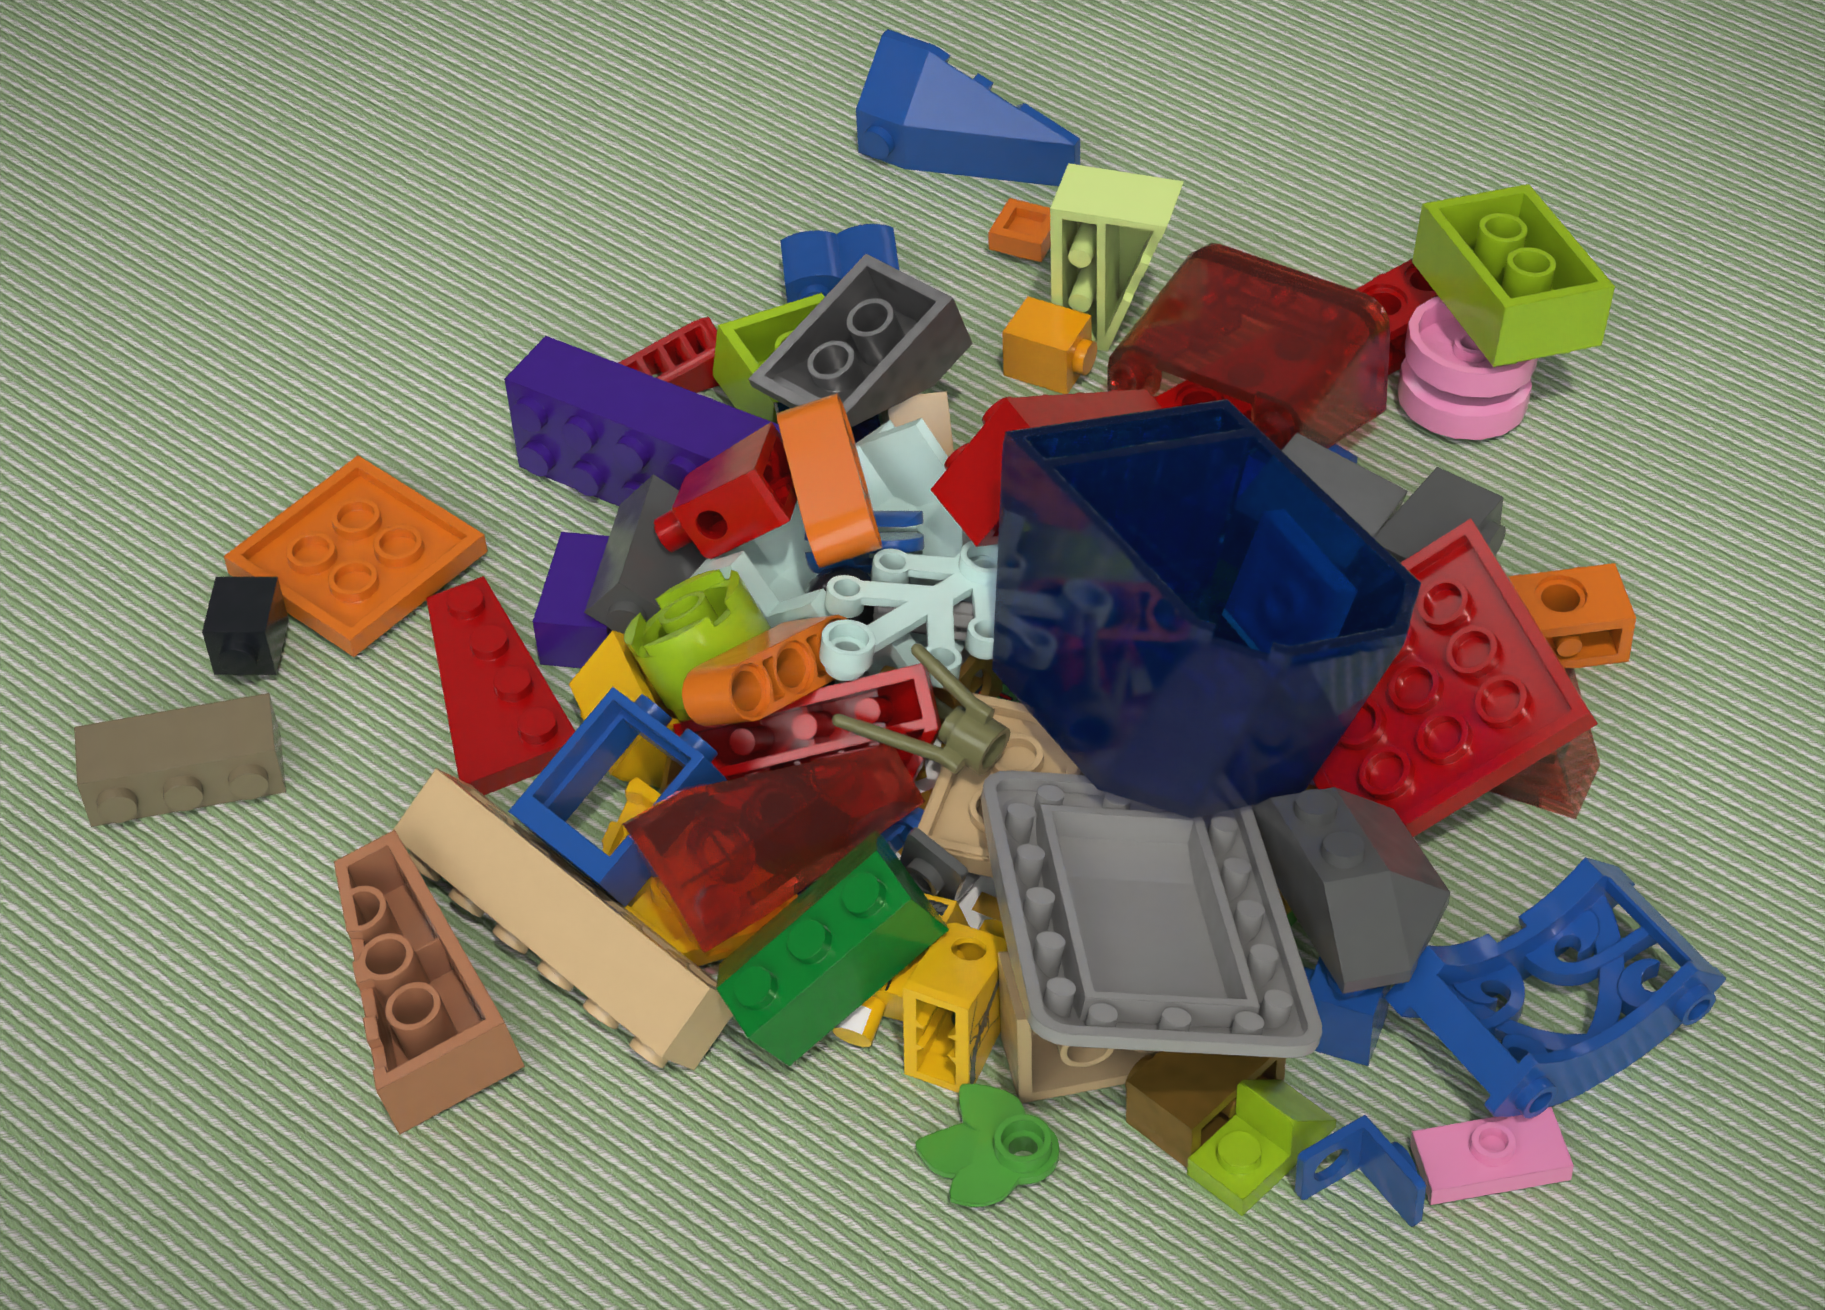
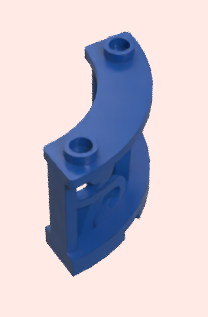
M1585 857L1548 895L1518 916L1519 924L1523 929L1498 943L1489 934H1486L1476 939L1450 946L1427 945L1418 959V965L1410 981L1395 984L1384 998L1401 1017L1421 1018L1491 1095L1484 1106L1494 1117L1523 1115L1529 1119L1538 1116L1548 1107L1561 1104L1583 1094L1624 1070L1667 1038L1680 1025H1692L1702 1019L1713 1007L1716 1001L1714 993L1725 982L1726 977L1716 967H1713L1634 888L1635 883L1618 866ZM1617 904L1641 926L1622 939L1612 910ZM1658 943L1681 968L1659 990L1650 992L1644 989L1642 983L1658 976L1660 961L1651 958L1641 959L1631 963L1626 968L1624 963ZM1570 947L1578 952L1576 962L1568 963L1558 959ZM1533 975L1553 985L1577 986L1598 978L1597 1006L1587 1034L1555 1033L1518 1023L1525 999L1523 980ZM1500 994L1508 1002L1496 1011L1498 998H1494V996ZM1620 1013L1624 1014L1625 1017L1619 1021Z

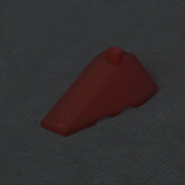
M879 744L812 759L810 762L771 771L763 770L745 774L744 777L682 788L622 825L688 939L703 953H706L762 919L817 880L874 830L881 834L923 804L925 800L896 748Z

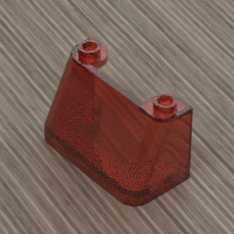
M1210 243L1187 256L1110 355L1107 366V392L1112 390L1147 389L1152 396H1155L1160 390L1162 371L1251 404V424L1255 439L1266 452L1274 457L1281 453L1296 433L1328 449L1386 411L1390 347L1389 318L1383 306L1368 294L1222 244Z

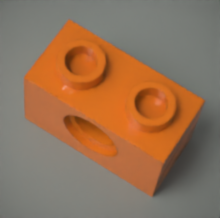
M1615 563L1508 576L1565 670L1629 662L1636 616Z

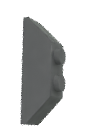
M1336 787L1320 790L1309 789L1301 793L1269 798L1253 805L1252 809L1278 889L1342 993L1409 982L1418 965L1419 957L1430 942L1449 904L1450 891L1393 808Z

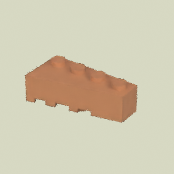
M393 830L334 861L346 931L350 937L354 961L352 964L355 980L361 993L365 1017L363 1018L366 1039L373 1057L375 1069L372 1071L376 1092L400 1135L520 1070L525 1065L503 1018L396 831Z

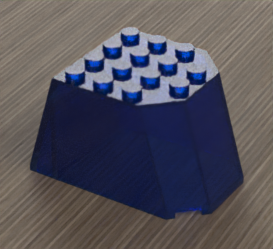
M1228 399L1006 431L1002 452L992 670L1098 790L1191 819L1256 805L1269 798L1305 791L1403 647L1421 582Z

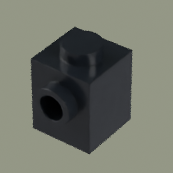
M215 577L202 630L214 675L277 674L289 621L278 577Z

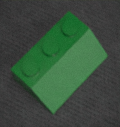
M874 830L719 964L716 989L748 1039L790 1066L945 934L949 928L883 836Z

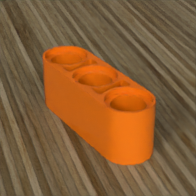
M836 393L777 413V421L804 528L819 568L883 548L853 432L839 394Z
M840 615L783 622L694 667L687 674L682 688L683 705L688 716L695 723L703 726L760 720L835 680L826 672L819 658L822 631L829 623L847 618Z

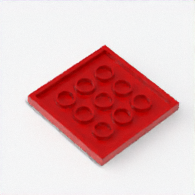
M1471 518L1362 587L1364 589L1319 693L1298 696L1261 652L1248 659L1317 788L1320 790L1336 787L1393 808L1413 837L1598 724Z

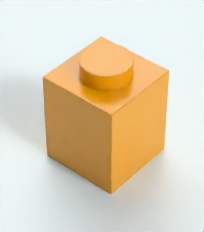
M1027 296L1002 332L1003 375L1058 393L1068 394L1080 375L1086 376L1091 371L1096 359L1097 343L1092 341V315Z

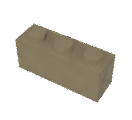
M269 693L74 727L77 786L91 827L286 793L281 735Z

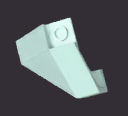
M922 418L895 427L891 420L887 421L856 443L873 511H923L924 522L923 524L909 527H878L879 532H916L924 534V549L906 554L941 557L957 556L961 552L962 547L971 540L930 490L946 471L944 464L948 458L947 454ZM798 500L789 522L713 559H706L691 576L719 569L724 578L729 579L731 570L737 571L771 628L787 621L832 616L825 608L826 591L824 588L805 594L809 583L818 574L810 570L806 561L805 552H811L812 550L809 541L804 540L805 528ZM870 554L869 558H873L875 554ZM910 577L909 584L934 586L942 580ZM969 596L962 601L972 602V597ZM909 632L874 653L871 667L860 678L878 674L886 665L899 669L919 664L920 662L913 656L911 648L917 643L926 648L927 635ZM955 640V648L961 652L965 647V641Z

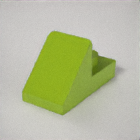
M1242 1080L1237 1085L1236 1114L1188 1158L1187 1175L1239 1215L1243 1216L1297 1165V1156L1301 1151L1324 1139L1336 1128V1119L1283 1080Z

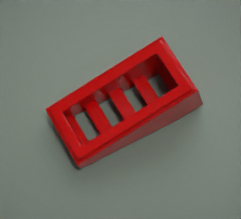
M709 316L698 319L618 363L650 376L661 373L656 378L695 393L720 386L713 377L717 329Z

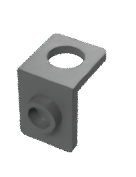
M914 827L907 835L900 861L923 893L958 902L982 876L969 873L968 869L919 828Z

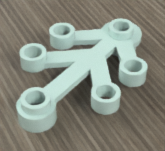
M972 541L967 542L962 547L961 552L955 557L906 554L898 549H883L878 551L873 557L871 581H863L850 575H838L831 578L827 583L825 608L832 615L853 618L863 612L864 605L895 607L896 609L869 625L849 619L829 623L822 631L819 652L820 661L825 667L826 672L837 680H856L871 667L874 653L926 623V649L959 680L962 656L955 648L953 606L969 596L972 597L974 619L968 624L965 648L972 656L979 659L991 660L998 658L1004 652L1007 637V627L1000 620L999 595L1008 592L1014 586L1017 574L1010 550L1003 544L976 547ZM910 577L942 580L934 586L909 584ZM929 673L932 686L937 688H944Z

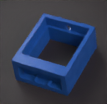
M612 687L508 812L537 838L626 907L729 781L711 763L718 755L717 751L700 736L687 728L679 737L666 727L672 721V718L648 697L641 694L633 702ZM640 735L683 769L609 857L566 823V821L634 739Z

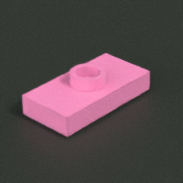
M1548 1107L1538 1116L1529 1119L1523 1115L1489 1117L1412 1131L1410 1147L1420 1176L1425 1181L1426 1194L1430 1205L1569 1181L1572 1178L1574 1165L1552 1107Z

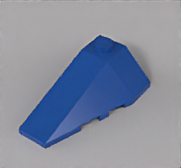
M889 29L882 34L856 107L858 153L908 170L1050 186L1060 185L1068 163L1080 165L1079 137L1026 103L1015 107L990 91L993 82L978 73L972 79L948 64L951 55L939 47Z

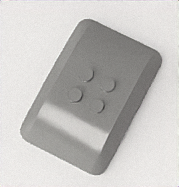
M1014 770L999 771L990 774L984 780L981 804L1002 926L1027 1021L1031 1029L1041 1038L1054 1044L1071 1047L1278 1058L1305 1057L1316 1050L1322 1036V1023L1252 806L1246 797L1236 790L1216 784Z

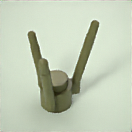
M918 643L914 644L911 648L913 656L963 705L953 709L935 697L939 718L944 720L938 735V739L946 744L944 748L843 714H835L832 717V723L836 727L935 761L954 774H958L965 765L979 775L989 771L1005 750L1011 733L1008 727L993 718L995 709L976 698L923 645Z

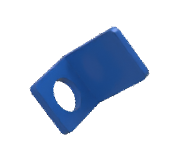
M1366 1115L1361 1116L1311 1145L1297 1156L1295 1193L1301 1200L1308 1199L1348 1174L1360 1169L1409 1226L1413 1227L1422 1222L1426 1194L1425 1181L1417 1173L1415 1163L1408 1151L1398 1142L1390 1143ZM1342 1149L1339 1157L1329 1167L1315 1173L1319 1164L1328 1155Z

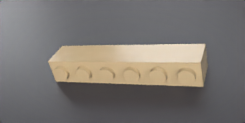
M436 768L393 829L398 834L403 845L410 850L409 855L421 874L436 882L443 877L454 887L448 896L455 903L477 917L481 918L486 913L497 922L492 930L496 937L522 954H526L529 949L542 959L537 967V970L542 975L567 991H571L575 986L588 998L582 1007L610 1028L617 1029L620 1024L634 1035L629 1046L652 1064L664 1068L667 1062L671 1061L695 1070L733 1016L716 989L717 981L472 785Z

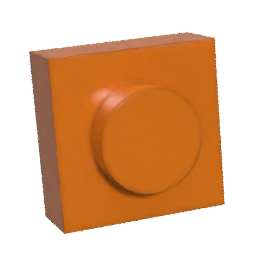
M1009 198L988 232L989 250L1042 262L1051 247L1050 208Z

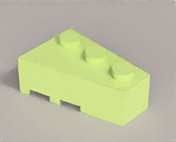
M1068 163L1050 207L1051 303L1092 315V341L1097 343V350H1109L1137 287L1144 277L1157 245L1168 226L1184 181Z

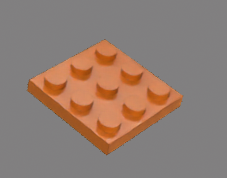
M357 455L224 555L228 574L233 577H278L287 613L352 657H355L425 602L427 597L435 594L488 552L485 534Z

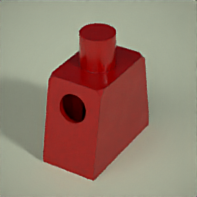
M771 422L694 469L684 478L672 510L654 519L655 532L668 551L675 552L693 542L703 557L713 559L791 520L797 496L782 437L774 424Z

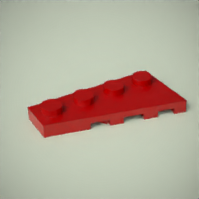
M482 576L427 597L458 778L472 785L483 795H487L540 774L573 735L575 729L487 580Z

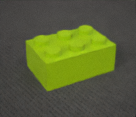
M1530 184L1422 203L1412 263L1493 367L1515 364L1556 354H1566L1602 345L1615 286Z

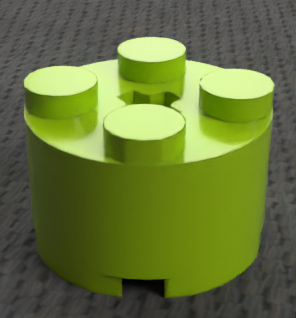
M718 569L698 574L673 586L655 599L661 608L660 611L647 622L640 612L630 622L625 631V643L663 704L668 709L673 710L678 720L686 721L691 719L683 705L682 688L687 674L694 667L771 629L740 575L734 570H731L729 579H725Z

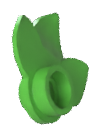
M962 1084L960 1086L959 1106L963 1123L936 1131L916 1141V1151L928 1168L944 1178L953 1179L950 1187V1201L969 1207H984L1004 1200L1018 1184H1033L1047 1178L1055 1170L1059 1161L1058 1139L1043 1120L1026 1114L1021 1101L1012 1093L981 1084ZM1019 1151H1029L1033 1153L1028 1156L1014 1155L1016 1152Z

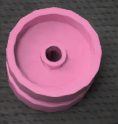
M1439 296L1433 297L1418 306L1408 322L1404 345L1406 357L1401 364L1397 387L1399 404L1410 419L1431 432L1454 439L1483 440L1501 436L1518 426L1528 409L1532 389L1531 376L1536 368L1538 358L1493 367Z

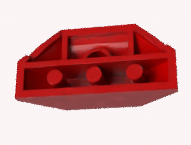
M919 663L858 678L853 681L818 688L760 720L703 726L695 723L693 720L673 724L675 734L679 737L687 728L692 730L717 751L718 755L711 763L729 783L715 798L713 803L724 810L742 814L743 810L780 776L788 774L844 814L847 820L863 817L870 811L882 806L903 804L926 758L836 727L832 723V717L835 714H843L930 744L935 743L941 729V722L929 672L923 664Z

